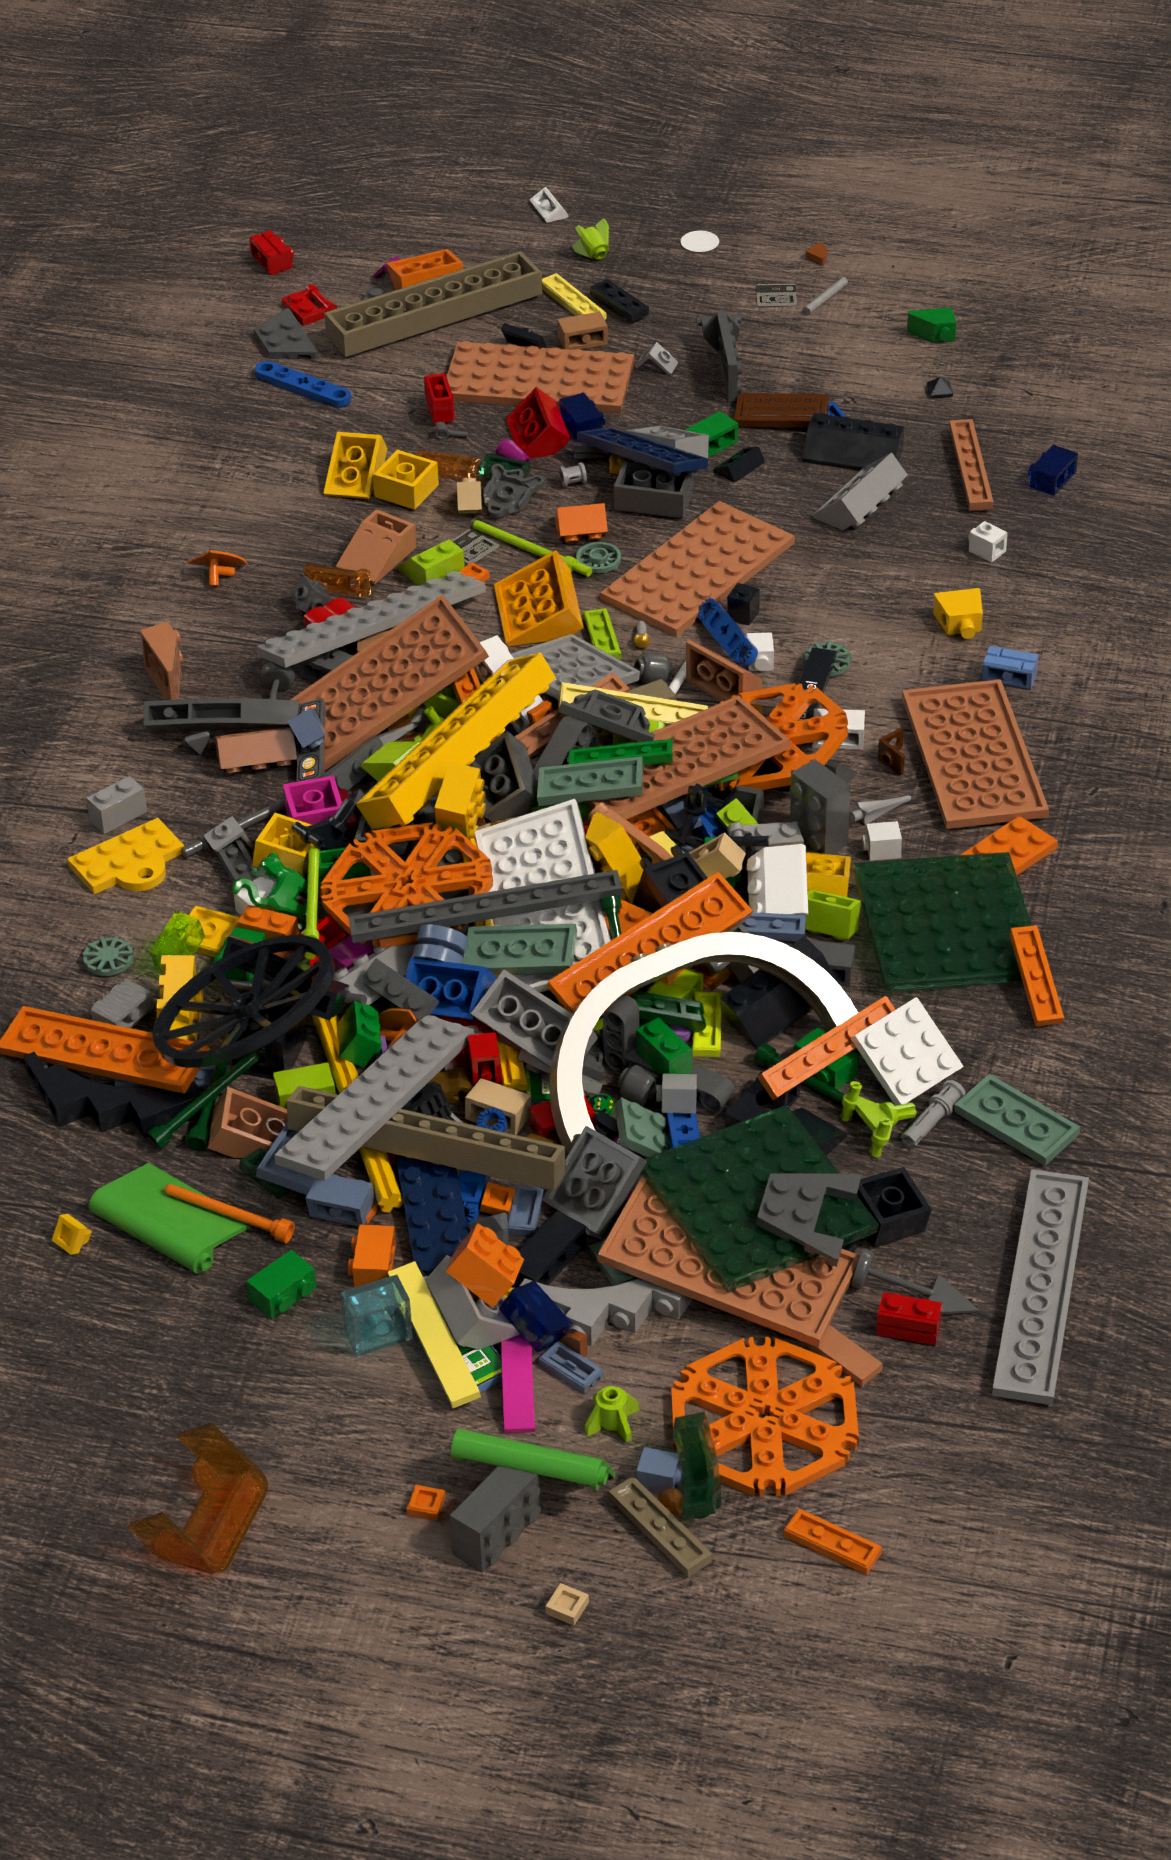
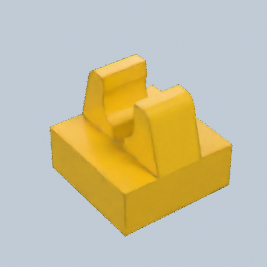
M69 1214L59 1216L51 1241L69 1254H77L80 1252L81 1246L88 1243L92 1231Z

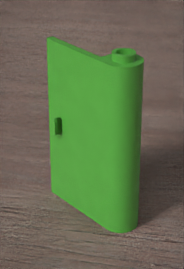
M150 1163L106 1184L93 1194L89 1202V1210L196 1274L202 1273L211 1267L213 1263V1250L216 1246L252 1227V1225L167 1195L164 1191L165 1186L172 1184L206 1196Z
M460 1428L455 1432L451 1447V1459L465 1462L469 1459L589 1485L592 1490H598L600 1485L605 1486L608 1477L615 1478L616 1473L604 1459Z

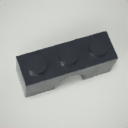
M771 1064L766 1070L773 1067L774 1064ZM757 1076L755 1082L749 1088L743 1090L735 1104L730 1105L726 1109L723 1117L725 1120V1134L750 1145V1135L769 1119V1110L766 1108H773L785 1113L800 1097V1084L772 1100Z

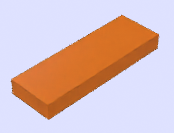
M798 1508L783 1530V1537L865 1575L869 1573L882 1554V1546Z

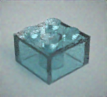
M398 1275L382 1278L378 1281L341 1292L344 1331L357 1357L413 1339L410 1298Z

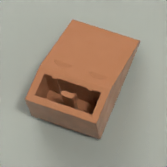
M376 509L362 521L338 561L336 569L375 585L417 548L415 524Z

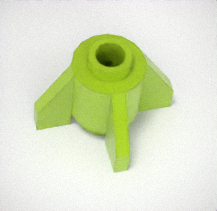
M602 219L595 225L597 229L595 227L584 229L579 225L575 227L581 237L572 245L576 253L597 260L607 255L609 251V225L605 219Z
M608 1386L599 1390L593 1395L595 1407L585 1424V1434L589 1437L601 1431L602 1426L607 1431L618 1430V1434L626 1443L631 1441V1430L627 1418L639 1411V1402L619 1387Z

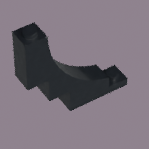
M35 1052L24 1055L27 1075L59 1127L91 1115L102 1133L133 1121L142 1136L147 1138L149 1137L147 1132L155 1125L160 1126L161 1124L165 1125L205 1091L202 1086L198 1087L194 1080L185 1094L156 1087L133 1088L105 1085L80 1077L59 1063L48 1067L44 1060H39ZM201 1109L186 1122L198 1118Z

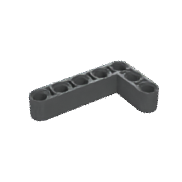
M623 995L603 1014L604 1060L611 1069L620 1073L626 1068L640 1065L655 1072L659 1077V1085H662L663 1078L636 1053V1029L639 1028V1007L633 998ZM692 1063V1074H697L696 1106L713 1113L719 1112L734 1095V1084L728 1078Z

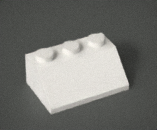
M805 845L765 847L747 859V890L749 893V907L753 912L808 915Z

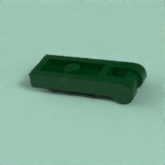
M636 991L630 995L638 1004L640 1019L653 1021L660 1018L667 1024L687 1026L693 1032H701L706 1028L705 1018L703 1017L704 1006L701 1002Z

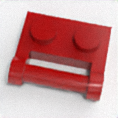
M314 284L308 285L303 291L295 292L282 298V306L285 309L289 308L296 320L303 326L325 319V312L337 309V306L333 302L328 301ZM314 299L322 308H317L310 300Z

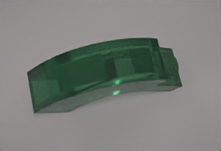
M705 1412L676 1417L674 1420L673 1437L679 1452L684 1477L682 1512L685 1520L706 1518L710 1514H715L716 1508L721 1507L719 1467L711 1430Z

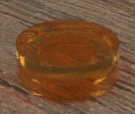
M668 1487L658 1494L657 1499L677 1519L685 1515L687 1505L684 1497L677 1489Z

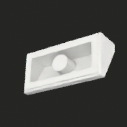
M546 187L529 200L547 223L569 217Z

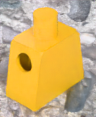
M980 588L934 593L933 614L947 635L961 634L964 639H970L975 636L976 632L982 630L983 611Z

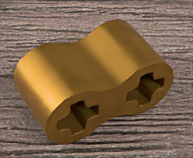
M462 1067L454 1068L447 1072H439L429 1081L430 1084L432 1082L440 1083L448 1102L457 1105L465 1104V1097L473 1088L470 1071Z

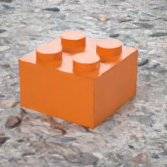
M477 1223L456 1247L446 1272L493 1308L515 1283L524 1258L521 1257L516 1248L510 1245L507 1246L499 1240L493 1230Z

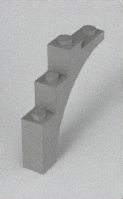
M640 1278L616 1286L596 1289L560 1288L547 1286L528 1279H524L519 1286L521 1307L550 1318L556 1323L564 1324L566 1334L574 1333L575 1331L586 1334L587 1345L590 1346L595 1343L609 1322L618 1328L636 1333L652 1309L662 1315L679 1320L693 1300L690 1297Z

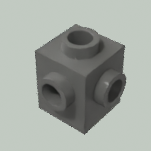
M304 575L289 593L297 604L295 606L296 609L303 615L316 607H324L332 600L326 592L327 587L318 580L314 581Z

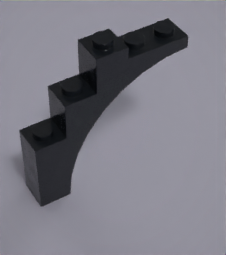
M230 935L228 936L222 958L254 943ZM286 951L269 954L264 979L271 982L293 954ZM302 957L279 987H283L312 967L309 965L310 959ZM258 958L236 968L254 974ZM317 974L290 993L295 996L307 992L315 981ZM332 980L323 998L309 1014L326 1020L335 1017L343 1009L350 985Z

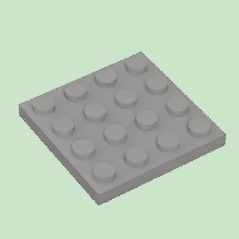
M573 634L511 654L513 658L541 652L556 677L549 684V689L544 694L550 695L559 700V686L562 682L591 687L614 672L628 685L638 681L640 677L639 670Z

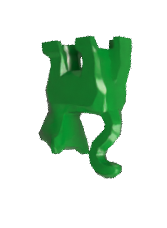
M270 853L260 862L257 868L252 869L250 872L252 875L273 880L274 884L267 897H259L256 885L247 878L235 880L232 885V893L236 895L242 888H246L250 901L257 907L297 917L300 931L303 922L300 917H306L307 904L301 905L296 899L298 895L307 899L308 882L297 871L285 867L277 853ZM318 882V895L322 886L320 882Z

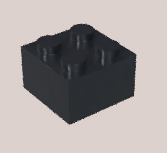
M905 1167L861 1179L855 1201L848 1200L847 1202L874 1246L925 1232L932 1211Z

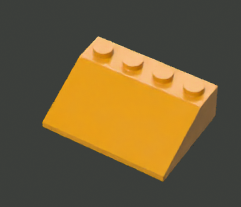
M556 550L494 584L505 642L508 646L547 642L569 634L574 635L584 628L571 570Z

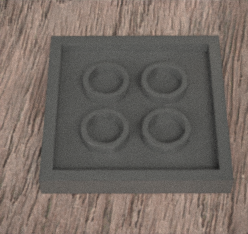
M585 1126L565 1160L564 1177L554 1191L547 1190L542 1201L570 1218L586 1225L588 1229L603 1237L647 1161L590 1127Z

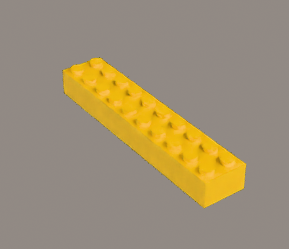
M541 652L507 660L356 803L371 829H388L394 825L400 824V826H404L414 819L413 815L427 807L430 803L428 800L439 794L449 761L463 765L471 764L478 752L488 748L490 741L494 737L501 735L508 723L517 720L520 717L519 713L535 702L534 698L549 689V684L556 677Z

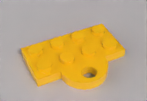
M156 818L71 856L67 860L70 869L94 895L116 884L129 891H146L158 886L166 876L165 862L182 855L181 848L184 847V844L159 818Z

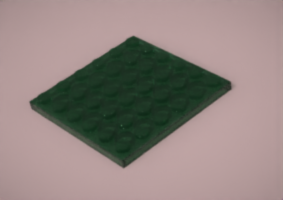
M1009 852L853 864L854 878L885 991L1022 981L1009 933L1011 928L1032 925Z
M787 1105L645 1159L647 1163L641 1171V1175L727 1293L820 1256L817 1253L813 1256L804 1251L805 1246L792 1239L788 1242L756 1224L770 1174H840ZM825 1194L814 1232L844 1239L843 1246L877 1233L879 1224L858 1196H856L855 1201Z

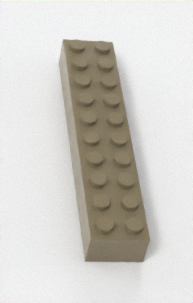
M522 251L325 312L326 336L345 357L354 356L366 350L375 349L400 339L413 337L425 331H431L447 324H454L457 321L472 318L476 315L491 312L497 308L513 305L516 302L541 295L542 272Z

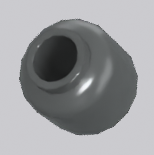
M643 652L639 658L635 659L634 668L640 671L639 681L642 684H648L660 679L666 682L668 676L672 674V663L668 661L664 653Z
M640 1065L626 1068L622 1072L618 1081V1088H620L623 1098L640 1106H645L650 1101H656L659 1077L655 1072Z

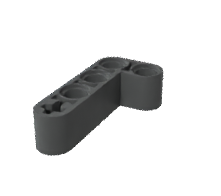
M568 715L563 717L533 769L537 784L539 768L568 765L569 750L600 746V735L592 725Z

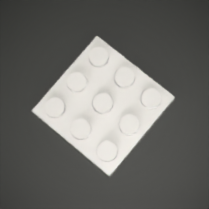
M917 997L851 1038L895 1106L910 1102L964 1067Z

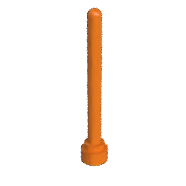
M172 1184L165 1186L164 1191L169 1196L269 1231L276 1241L287 1244L294 1233L295 1223L285 1218L273 1221Z

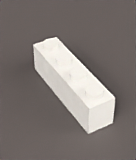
M498 635L480 642L489 655L487 659L474 667L475 672L483 683L507 660L514 659L508 647L501 641ZM540 695L534 698L535 702L519 713L520 717L517 720L511 722L518 734L530 727L527 711L544 702Z

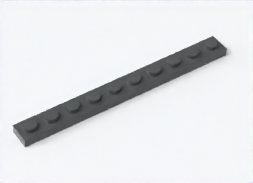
M618 870L349 916L352 941L357 943L419 932L420 926L426 924L448 927L597 901L604 897L623 896Z

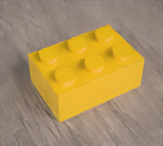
M449 761L434 807L436 823H440L441 832L445 831L448 826H452L453 832L457 828L469 840L476 838L475 831L479 829V826L476 825L478 817L483 818L486 803H483L485 791H482L484 780L481 779L479 768Z

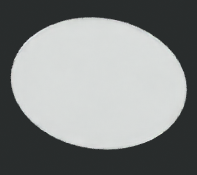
M708 231L689 232L681 238V245L685 249L694 252L710 251L719 244V238Z

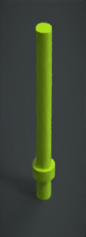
M479 520L473 523L474 529L537 556L544 557L553 552ZM560 555L571 572L575 571L587 577L592 574V568L579 563L578 559Z
M311 847L308 860L306 929L303 931V935L319 939L317 906L320 850L317 847ZM310 952L305 953V957L310 960L316 956Z

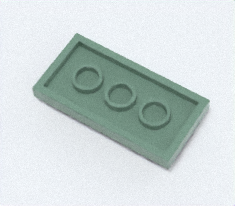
M633 757L539 768L537 789L538 806H554L572 799H576L577 803L591 800H608L609 798L619 797L631 798L643 795V758Z
M576 924L469 927L467 933L468 943L462 964L484 966L494 975H500L503 970L510 974L562 973L573 966L577 938Z
M988 1074L954 1106L956 1114L1044 1166L1080 1135V1126L991 1074Z

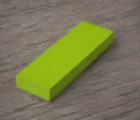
M607 608L584 611L583 620L591 645L621 660V651Z

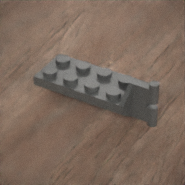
M726 311L716 312L714 316L696 317V324L702 327L704 339L717 351L728 403H737V393H741V381L738 380V375L741 374V361H738L739 355L738 348H736V339L739 336V323H742L741 314L729 315Z

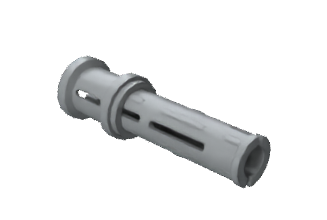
M947 1080L943 1084V1089L940 1093L930 1098L928 1108L901 1135L902 1143L907 1148L914 1149L941 1118L948 1117L952 1113L955 1103L966 1095L964 1088L954 1080Z

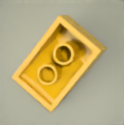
M337 432L324 488V496L370 499L374 490L373 474L385 462L388 449L382 435Z
M806 852L807 892L810 889L847 897L851 857Z

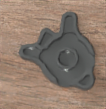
M494 464L491 467L492 478L483 490L484 502L489 516L501 518L523 510L529 503L532 494L545 486L544 477L536 475L523 478L524 474L521 469L506 470L501 464Z

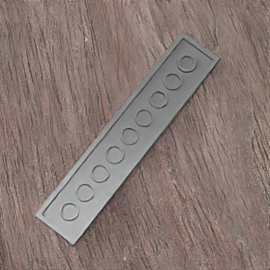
M451 571L439 579H429L423 585L410 586L407 588V591L389 594L387 598L380 601H370L364 607L351 608L347 613L340 616H330L324 622L311 623L305 629L287 632L286 636L281 638L268 639L265 644L257 646L258 656L286 668L397 626L442 594L451 605L486 592L485 583L476 580L474 577L463 575L459 571Z
M427 1015L423 1017L275 1154V1164L326 1181L399 1109L468 1045V1035H474V1029L439 1019L436 1016Z
M1031 1169L992 1396L1053 1405L1089 1177Z

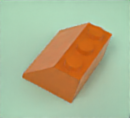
M449 249L386 263L395 290L463 269L462 261Z

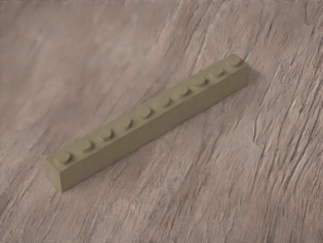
M298 1086L287 1100L288 1129L299 1132L338 1095ZM399 1109L395 1115L362 1145L363 1147L376 1149L381 1152L398 1154L407 1158L424 1160L437 1165L441 1164L463 1171H471L488 1177H497L553 1191L565 1175V1146Z

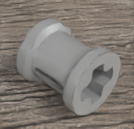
M582 462L578 463L577 466L568 468L561 466L558 469L559 479L563 488L567 487L568 484L576 482L583 484L587 481L585 466Z

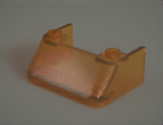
M210 1422L181 1432L177 1437L197 1457L192 1467V1477L195 1484L204 1492L184 1530L182 1531L163 1512L132 1521L128 1528L160 1559L215 1574L226 1570L233 1560L268 1492V1481L263 1472Z

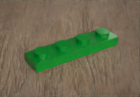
M672 739L569 750V764L642 757L644 765H660L673 762Z

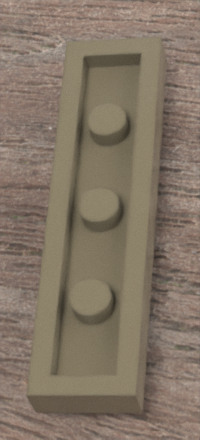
M634 1476L609 1491V1499L687 1577H690L712 1562V1553Z

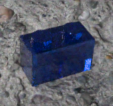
M584 392L559 399V410L565 426L576 440L577 432L599 429L605 425L604 414L598 411L594 401L590 400Z
M1053 444L1046 452L1042 453L1040 459L1035 464L1033 463L1028 471V476L1030 477L1029 487L1054 496L1077 472L1078 453Z
M535 1280L512 1289L499 1308L502 1314L536 1352L554 1345L566 1334L573 1324Z

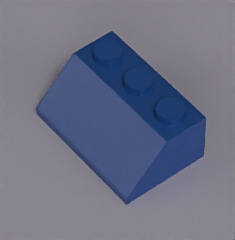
M412 957L410 958L406 979L439 1001L431 1015L471 1021L476 1020L471 1015V1012L497 979L484 966Z

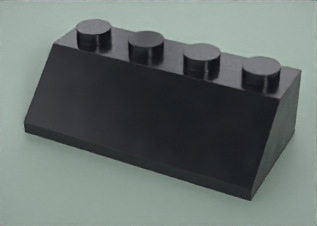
M814 413L808 425L802 462L860 471L862 468L891 452L899 461L903 451L904 426L831 416L825 413Z
M805 936L790 946L814 960L841 986L823 953ZM761 969L720 998L722 1016L756 1050L813 1010L809 1003L790 985Z

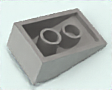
M665 426L627 430L629 433L708 458L709 435Z

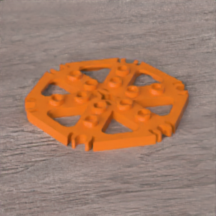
M793 683L738 693L751 707L753 706L750 703L754 700H766L784 696L765 719L790 739L791 748L769 758L781 769L780 772L752 777L765 760L756 765L739 770V778L712 786L716 790L719 786L720 791L729 786L732 792L738 785L760 790L791 785V772L814 759L825 765L848 737L846 712L817 687L814 690L811 685L805 691L802 684L796 685ZM816 702L828 711L822 717L816 716L810 719L799 720L808 707ZM826 740L814 754H805L796 746L798 744Z
M433 822L374 830L372 835L370 833L365 834L366 842L361 843L355 839L353 840L355 847L349 843L321 882V899L324 910L351 935L349 917L342 911L346 906L377 901L370 912L372 913L444 900L438 894L440 892L473 889L475 891L473 895L487 893L493 886L491 861L457 828L453 832L452 826H448L442 832L440 823H436L433 826ZM420 840L405 862L388 847L391 843ZM450 849H458L471 861L436 867L444 854ZM357 862L365 863L376 874L374 876L342 880L350 867ZM461 924L454 925L458 930L462 929ZM418 932L374 939L372 943L374 947L380 944V948L417 943Z
M769 1336L765 1337V1344L762 1346L755 1345L754 1338L749 1337L747 1348L744 1344L745 1338L738 1340L685 1366V1370L681 1371V1380L685 1383L675 1380L673 1387L671 1386L673 1441L676 1453L680 1455L690 1453L685 1456V1465L690 1466L691 1471L751 1496H754V1487L757 1486L759 1497H764V1489L767 1487L774 1488L776 1497H780L782 1485L785 1488L786 1496L844 1467L845 1462L850 1460V1451L845 1450V1448L856 1451L857 1444L859 1445L854 1381L851 1383V1377L838 1378L842 1376V1366H837L836 1361L774 1337V1347L771 1346ZM787 1355L815 1367L816 1371L813 1374L778 1390L776 1367L778 1357ZM732 1357H741L745 1361L747 1391L711 1377L707 1371L711 1367ZM835 1398H841L845 1422L840 1426H832L807 1416L805 1413ZM686 1402H691L725 1417L699 1430H691L685 1424L684 1405ZM765 1412L770 1414L769 1416L766 1415L764 1418L759 1417V1415H764ZM782 1440L818 1454L822 1458L799 1470L790 1471L784 1467ZM748 1441L751 1442L752 1469L748 1472H739L713 1460Z

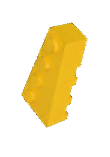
M162 955L161 966L163 975L159 977L160 999H157V1018L172 996L197 975L194 955ZM203 989L190 1001L202 1003ZM181 1010L173 1021L170 1030L200 1022L201 1012ZM198 1032L178 1038L197 1041Z

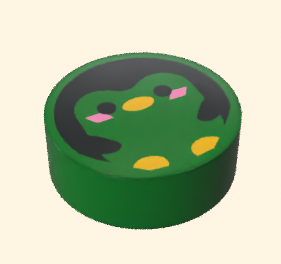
M595 1094L588 1099L595 1112V1117L601 1110L611 1117L614 1115L615 1103L609 1095Z

